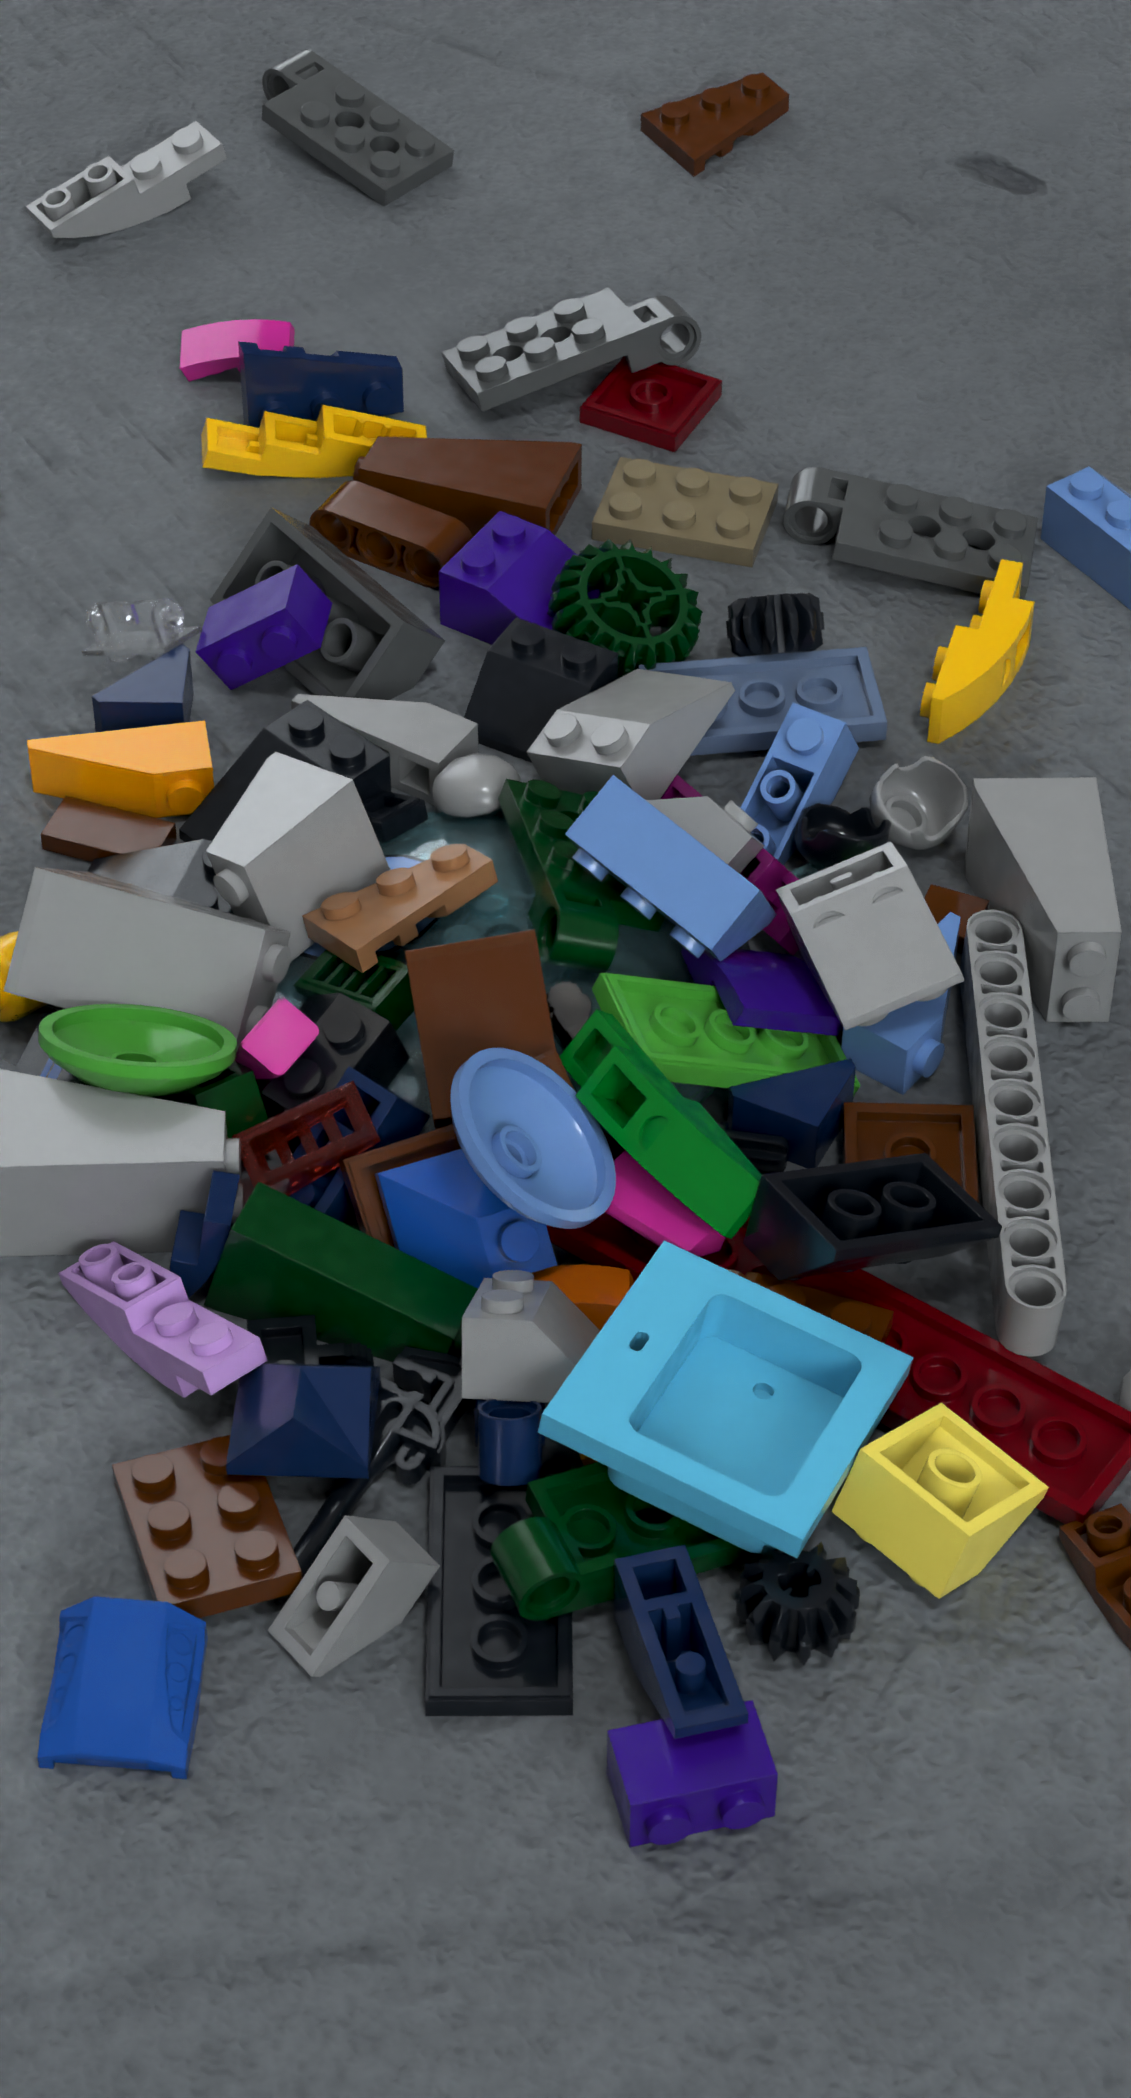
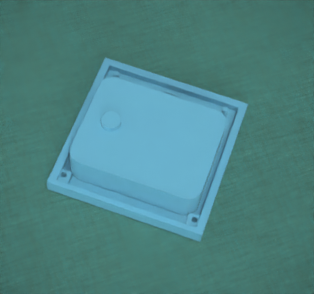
M664 1240L543 1411L538 1433L608 1466V1476L619 1489L739 1548L752 1553H761L765 1545L798 1558L849 1474L860 1448L866 1446L906 1380L914 1357Z

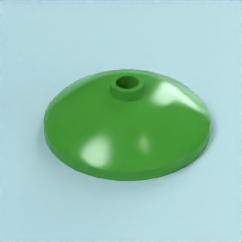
M94 1004L66 1008L43 1018L39 1024L38 1043L47 1056L59 1067L85 1084L111 1091L148 1097L180 1093L217 1077L233 1064L237 1051L235 1036L218 1023L182 1011L145 1005Z

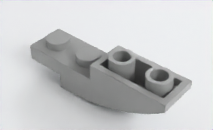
M195 121L187 127L179 129L172 136L148 151L135 156L123 166L117 164L110 156L91 164L83 172L60 186L47 191L42 197L25 207L28 214L53 238H82L113 233L161 216L191 200L186 184L225 161L227 157L222 143Z

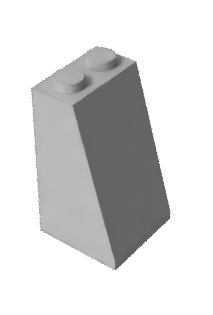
M973 778L964 863L965 877L976 897L989 900L988 910L1004 911L1013 915L1020 922L1023 928L1030 992L1046 1022H1109L1122 930L1097 778Z
M35 867L4 992L65 1009L94 1004H133L182 1011L209 1019L228 1029L237 1040L238 1050L241 1041L272 1007L277 985L287 974L291 961V952L289 947H287L291 932L95 873Z
M0 1069V1257L83 1254L94 1246L109 1244L113 1241L135 1253L172 1252L180 1210L205 1214L213 1170L240 1174L241 1178L240 1138H228L225 1111ZM238 1183L230 1230L245 1205L244 1183Z

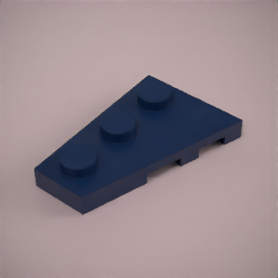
M238 341L244 425L259 428L264 411L317 422L322 405L376 416L404 412L403 370L397 356L336 351L331 356L306 354L303 347L284 346L283 351L259 349L257 343Z

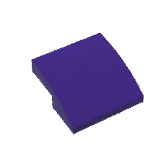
M684 948L681 950L694 983L716 987L733 1026L839 1036L843 1031V1026L803 960L790 954L737 949L725 959L719 961L706 950L699 958H696Z

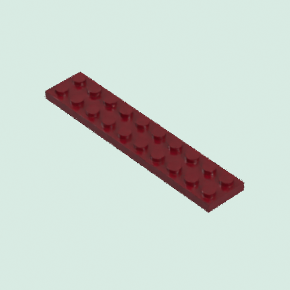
M604 1133L613 1160H615L626 1150L613 1137ZM605 1212L589 1225L581 1228L563 1229L546 1225L551 1243L591 1265L628 1269L634 1282L659 1248L658 1245ZM750 1217L732 1239L725 1238L720 1251L701 1256V1258L722 1268L740 1271L744 1276L746 1272H758L761 1275L774 1276L743 1244ZM862 1269L854 1272H834L808 1276L793 1281L787 1280L894 1311L892 1328L885 1344L914 1358L909 1374L881 1419V1424L894 1430L939 1403H943L1046 1484L1049 1488L1044 1498L1035 1508L1064 1524L1075 1520L1084 1523L1091 1514L1098 1512L1130 1472L1131 1412L1027 1356L1017 1355L1007 1350L995 1339Z

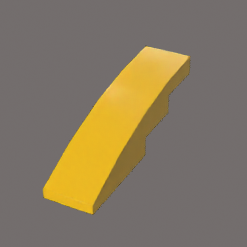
M322 405L317 422L264 411L259 428L206 417L201 434L202 467L258 476L299 478L353 476L357 460L360 456L367 455L377 437L427 438L426 426Z

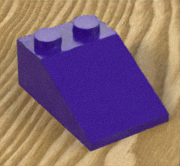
M499 511L439 570L440 624L491 645L515 618L552 630L553 618L547 614L549 609L548 603L552 593L551 587L557 575L560 574L565 562L571 559L573 554H577L548 529ZM599 590L588 592V598H598L600 595Z

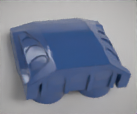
M94 1596L62 1610L59 1617L60 1633L54 1673L40 1732L37 1757L39 1768L54 1769L55 1763L168 1771L171 1772L172 1778L187 1779L199 1715L202 1675L208 1641L206 1622L169 1602Z

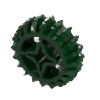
M607 539L599 548L588 544L585 549L580 551L579 555L573 554L571 559L565 562L560 574L557 575L552 584L547 614L553 618L552 630L617 652L619 679L639 669V665H644L647 670L656 668L657 663L686 661L690 654L689 651L693 650L698 641V633L700 631L698 627L701 623L703 612L695 607L699 592L685 588L687 586L688 574H674L671 571L672 558L660 562L653 557L652 546L642 553L635 550L631 540L618 549L611 540ZM599 590L600 595L598 598H588V592ZM660 626L662 634L652 637L650 633L651 627Z

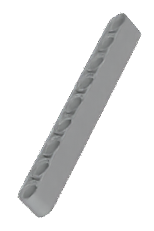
M993 909L981 910L974 913L967 922L960 970L965 981L960 983L972 1105H974L975 1134L983 1208L1002 1225L999 1237L987 1241L995 1328L999 1342L1007 1350L1017 1355L1028 1357L1041 1356L1051 1351L1056 1345L1066 1298L1067 1283L1024 935L1020 922L1013 915Z

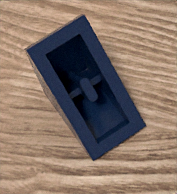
M181 644L93 695L92 703L96 732L190 722L194 694L190 649Z
M852 1059L729 1087V1130L782 1136L787 1139L789 1144L788 1162L807 1169L818 1167L843 1127L844 1102H853L856 1067Z

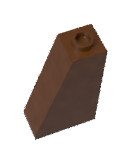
M377 437L367 455L360 456L357 460L353 480L460 520L470 530L473 537L499 511L546 528L556 535L582 488V444L552 441Z

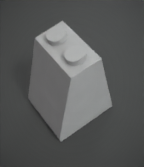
M278 752L273 753L266 759L206 850L216 873V876L213 878L214 885L223 899L230 904L234 915L291 932L287 946L291 952L290 963L315 943L308 938L302 915L320 908L322 902L332 895L342 892H356L376 883L379 875L390 870L353 779Z

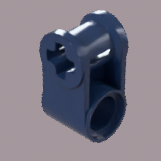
M475 1399V1447H478V1474L483 1481L498 1486H520L541 1477L542 1446H545V1436L538 1433L542 1413L545 1410V1403Z

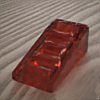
M354 1081L348 1082L232 1136V1138H240L241 1159L254 1188L259 1181L287 1196L340 1166L339 1160L358 1155L381 1141ZM342 1108H345L355 1130L354 1133L345 1137L342 1136L333 1116L334 1113ZM319 1122H322L331 1142L321 1148H318L310 1130L312 1126ZM298 1135L306 1155L294 1159L287 1142ZM276 1149L282 1166L271 1170L264 1155Z

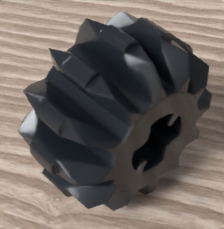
M786 593L741 598L728 606V621H726L727 638L730 639L732 653L739 657L815 651L823 644L822 630H825L824 614L820 610L819 598L811 593Z
M822 1542L810 1551L802 1550L798 1558L787 1553H780L764 1545L761 1554L758 1555L757 1563L745 1564L744 1571L740 1575V1594L736 1596V1615L739 1616V1623L746 1625V1635L749 1638L750 1646L769 1643V1652L773 1661L777 1660L786 1651L795 1652L803 1666L811 1657V1650H816L832 1658L835 1649L838 1648L839 1639H850L851 1633L856 1627L857 1612L855 1609L859 1607L860 1590L857 1587V1580L849 1578L850 1569L847 1567L846 1558L826 1560L827 1553Z

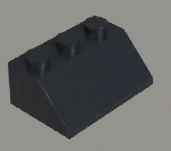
M926 1153L762 1174L743 1244L779 1281H793L814 1275L854 1272L861 1268L894 1263L907 1264L914 1260L945 1256L998 1238L1002 1225Z

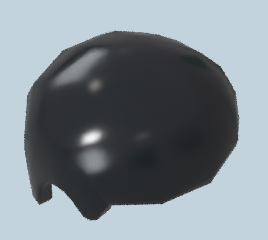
M817 803L801 811L795 827L794 839L802 856L812 867L821 871L886 844L891 822L883 820L877 828L873 823L870 809L867 807H863L850 814L848 811L837 806Z

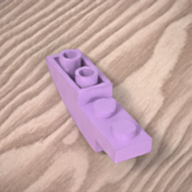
M114 1241L86 1250L79 1257L77 1263L58 1273L62 1285L112 1341L142 1369L183 1398L198 1389L213 1395L268 1361L260 1337L189 1300L180 1276Z

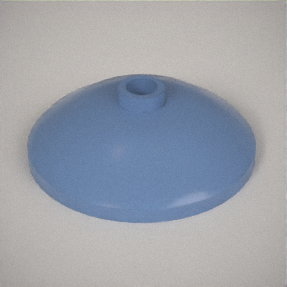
M488 1048L481 1050L459 1067L451 1086L450 1102L453 1127L460 1147L469 1164L491 1192L522 1216L541 1224L563 1229H576L589 1225L609 1208L616 1187L614 1160L608 1141L599 1123L575 1096L577 1093L543 1063L524 1053L511 1049Z

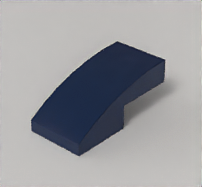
M213 1170L205 1214L180 1210L169 1271L181 1277L188 1298L206 1282L221 1258L229 1236L240 1174Z

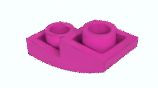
M248 319L216 322L182 330L180 370L189 382L210 375H216L236 367L240 372L238 341L257 343L259 349L283 351L284 346L294 347L295 329L290 322Z

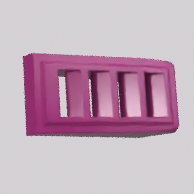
M286 998L278 999L241 1041L236 1052L235 1061L252 1069L256 1079L280 1077L290 1069L319 1034V1028Z

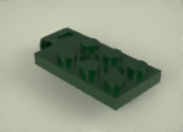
M506 779L498 800L536 892L528 916L536 932L541 963L597 974L605 973L616 953L619 925L659 932L664 917L656 911L652 918L648 920L620 897L627 887L609 873L600 882L572 859L578 849L565 833L598 792L587 791L582 795L559 790L553 784L543 780L532 779L525 783Z
M599 1462L527 1482L525 1501L534 1517L521 1520L505 1529L495 1539L490 1550V1556L521 1616L533 1621L549 1619L614 1599V1559L685 1545L696 1574L761 1554L739 1548L619 1489L608 1476V1466ZM644 1508H651L660 1514L667 1515L670 1520L662 1524H649L639 1519L635 1512Z

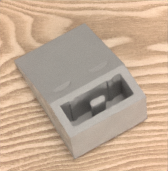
M891 841L776 889L798 951L845 1031L856 1026L876 1024L883 1020L889 1012L916 1001L924 1002L936 999L943 995L949 987L965 981L908 865Z

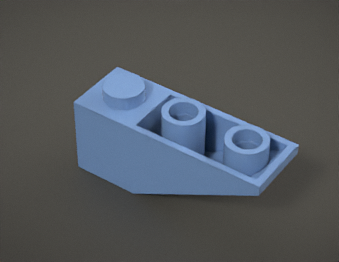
M792 703L741 806L758 823L751 834L783 866L797 849L794 831L801 811L817 803L830 805L833 802L859 750L846 722L796 703Z

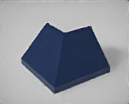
M263 1363L240 1377L226 1462L227 1475L369 1479L380 1385V1366Z

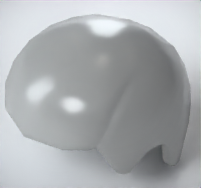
M474 753L456 758L440 771L434 780V811L436 813L443 811L447 815L464 818L494 812L501 808L498 798L505 780L510 779L521 782L520 776L513 765L495 755Z
M928 756L921 757L917 762L909 766L899 767L897 763L892 765L880 776L869 797L872 817L877 827L881 825L883 820L891 822L888 840L893 844L916 850L929 849L943 843L953 833L969 807L967 787L956 771L939 760Z

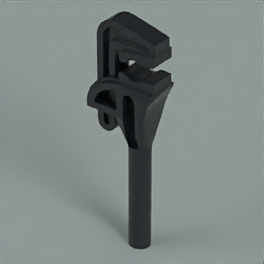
M405 1346L401 1354L397 1355L392 1363L394 1382L382 1378L379 1385L369 1479H339L293 1548L301 1568L302 1578L343 1517L351 1514L375 1477L396 1465L398 1481L402 1484L412 1485L420 1481L426 1471H430V1466H445L447 1456L446 1440L473 1400L462 1398V1357ZM397 1386L411 1392L402 1391Z

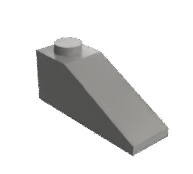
M297 694L291 700L292 709L309 700L390 755L391 787L413 797L420 798L434 805L433 783L439 772L456 758L478 753V723L431 703Z

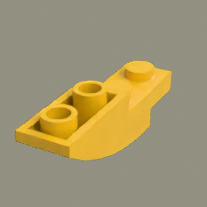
M1001 559L994 581L984 580L978 613L983 614V616L973 615L970 627L955 625L949 646L938 647L932 674V680L937 682L936 684L926 683L920 707V716L929 718L927 742L939 744L961 732L980 718L1002 696L1021 668L1030 646L1035 604L1034 601L1019 599L1023 563Z

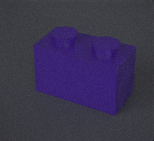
M296 564L209 607L195 652L230 690H233L321 648L332 602L304 570Z
M753 1700L744 1702L748 1711L747 1724L674 1739L663 1719L607 1730V1776L629 1848L649 1843L657 1845L673 1844L690 1834L723 1827L743 1829L756 1824L761 1819L775 1816L778 1773Z

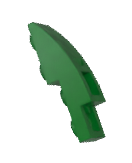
M596 1009L560 1055L564 1068L581 1087L575 1096L606 1131L659 1183L722 1236L732 1239L751 1215L762 1175L699 1102L685 1098L678 1092L612 1014Z

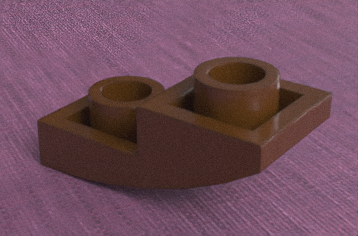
M1118 1504L1091 1514L1084 1523L1075 1520L1059 1526V1538L1091 1597L1112 1628L1131 1651V1514L1122 1504Z

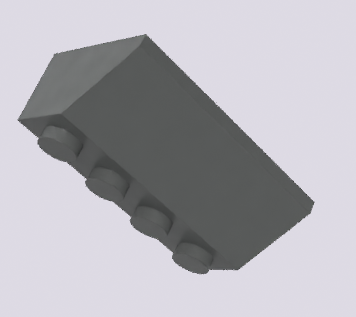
M271 507L210 601L215 605L298 564L332 602V607L321 648L283 667L314 695L390 700L414 688L445 640L316 529Z

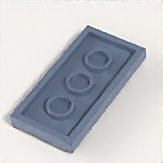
M867 647L657 663L656 668L650 669V671L731 682L735 689V692L690 756L770 749L792 703L846 722L856 743L886 740L887 719ZM639 665V669L647 670L644 665Z

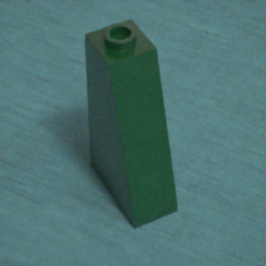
M258 1181L230 1230L204 1305L216 1311L246 1320L315 1315L318 1341L328 1344L345 1343L346 1345L351 1342L353 1344L360 1342L361 1345H367L368 1349L371 1348L373 1357L393 1362L397 1355L401 1354L405 1346L446 1354L451 1351L462 1357V1316L478 1288Z

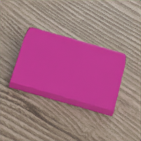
M624 1151L614 1160L616 1172L615 1193L605 1213L659 1247L665 1240L699 1257L721 1250L726 1237L722 1236L670 1193L627 1151Z

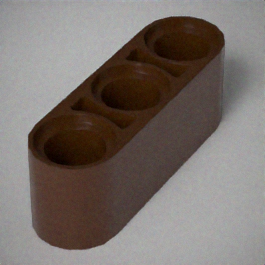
M354 480L344 482L310 516L309 522L310 526L316 529L347 557L429 588L439 587V570L473 538L470 530L460 520Z

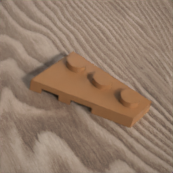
M450 844L440 847L431 853V859L410 868H396L386 871L377 877L376 883L359 891L342 892L326 898L320 908L302 915L308 938L364 973L379 963L375 952L390 941H393L394 945L404 946L419 936L416 928L418 922L426 917L438 918L448 916L496 884L498 878L493 860L466 844Z

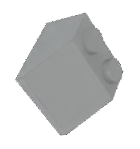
M522 1270L496 1272L492 1275V1278L483 1279L462 1316V1398L550 1403L600 1330L553 1281L534 1280L532 1273Z

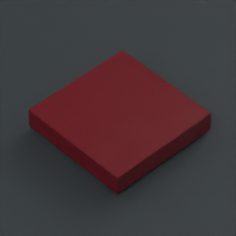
M624 356L580 406V423L675 453L722 396V380L679 366L666 365L662 362L631 373L628 370Z

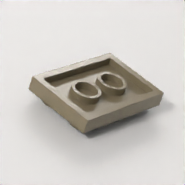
M620 457L593 518L592 540L605 542L609 539L614 544L624 545L627 541L631 540L633 546L637 548L648 549L652 546L654 551L753 567L778 502L779 484L759 481L752 477H735L706 472L699 468H682L653 463L646 459Z

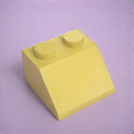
M939 1403L860 1448L831 1512L855 1530L862 1540L872 1544L904 1570L916 1584L926 1588L935 1597L940 1599L978 1575L1044 1498L1049 1487L943 1403Z

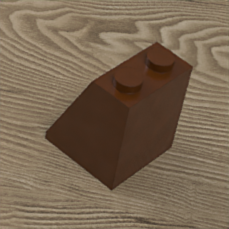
M535 929L405 951L435 1129L453 1124L450 1102L452 1081L459 1067L471 1056L488 1048H506L534 1058L555 1048Z

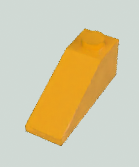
M205 720L27 740L33 792L59 798L69 796L149 817L164 818L192 814L214 788L213 767Z

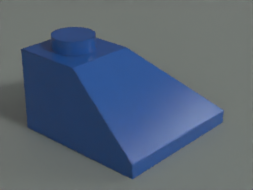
M462 1149L375 1174L396 1249L476 1288H479L484 1278H492V1275L499 1271L522 1270L533 1273L557 1265L547 1226L522 1216L502 1202L475 1173Z

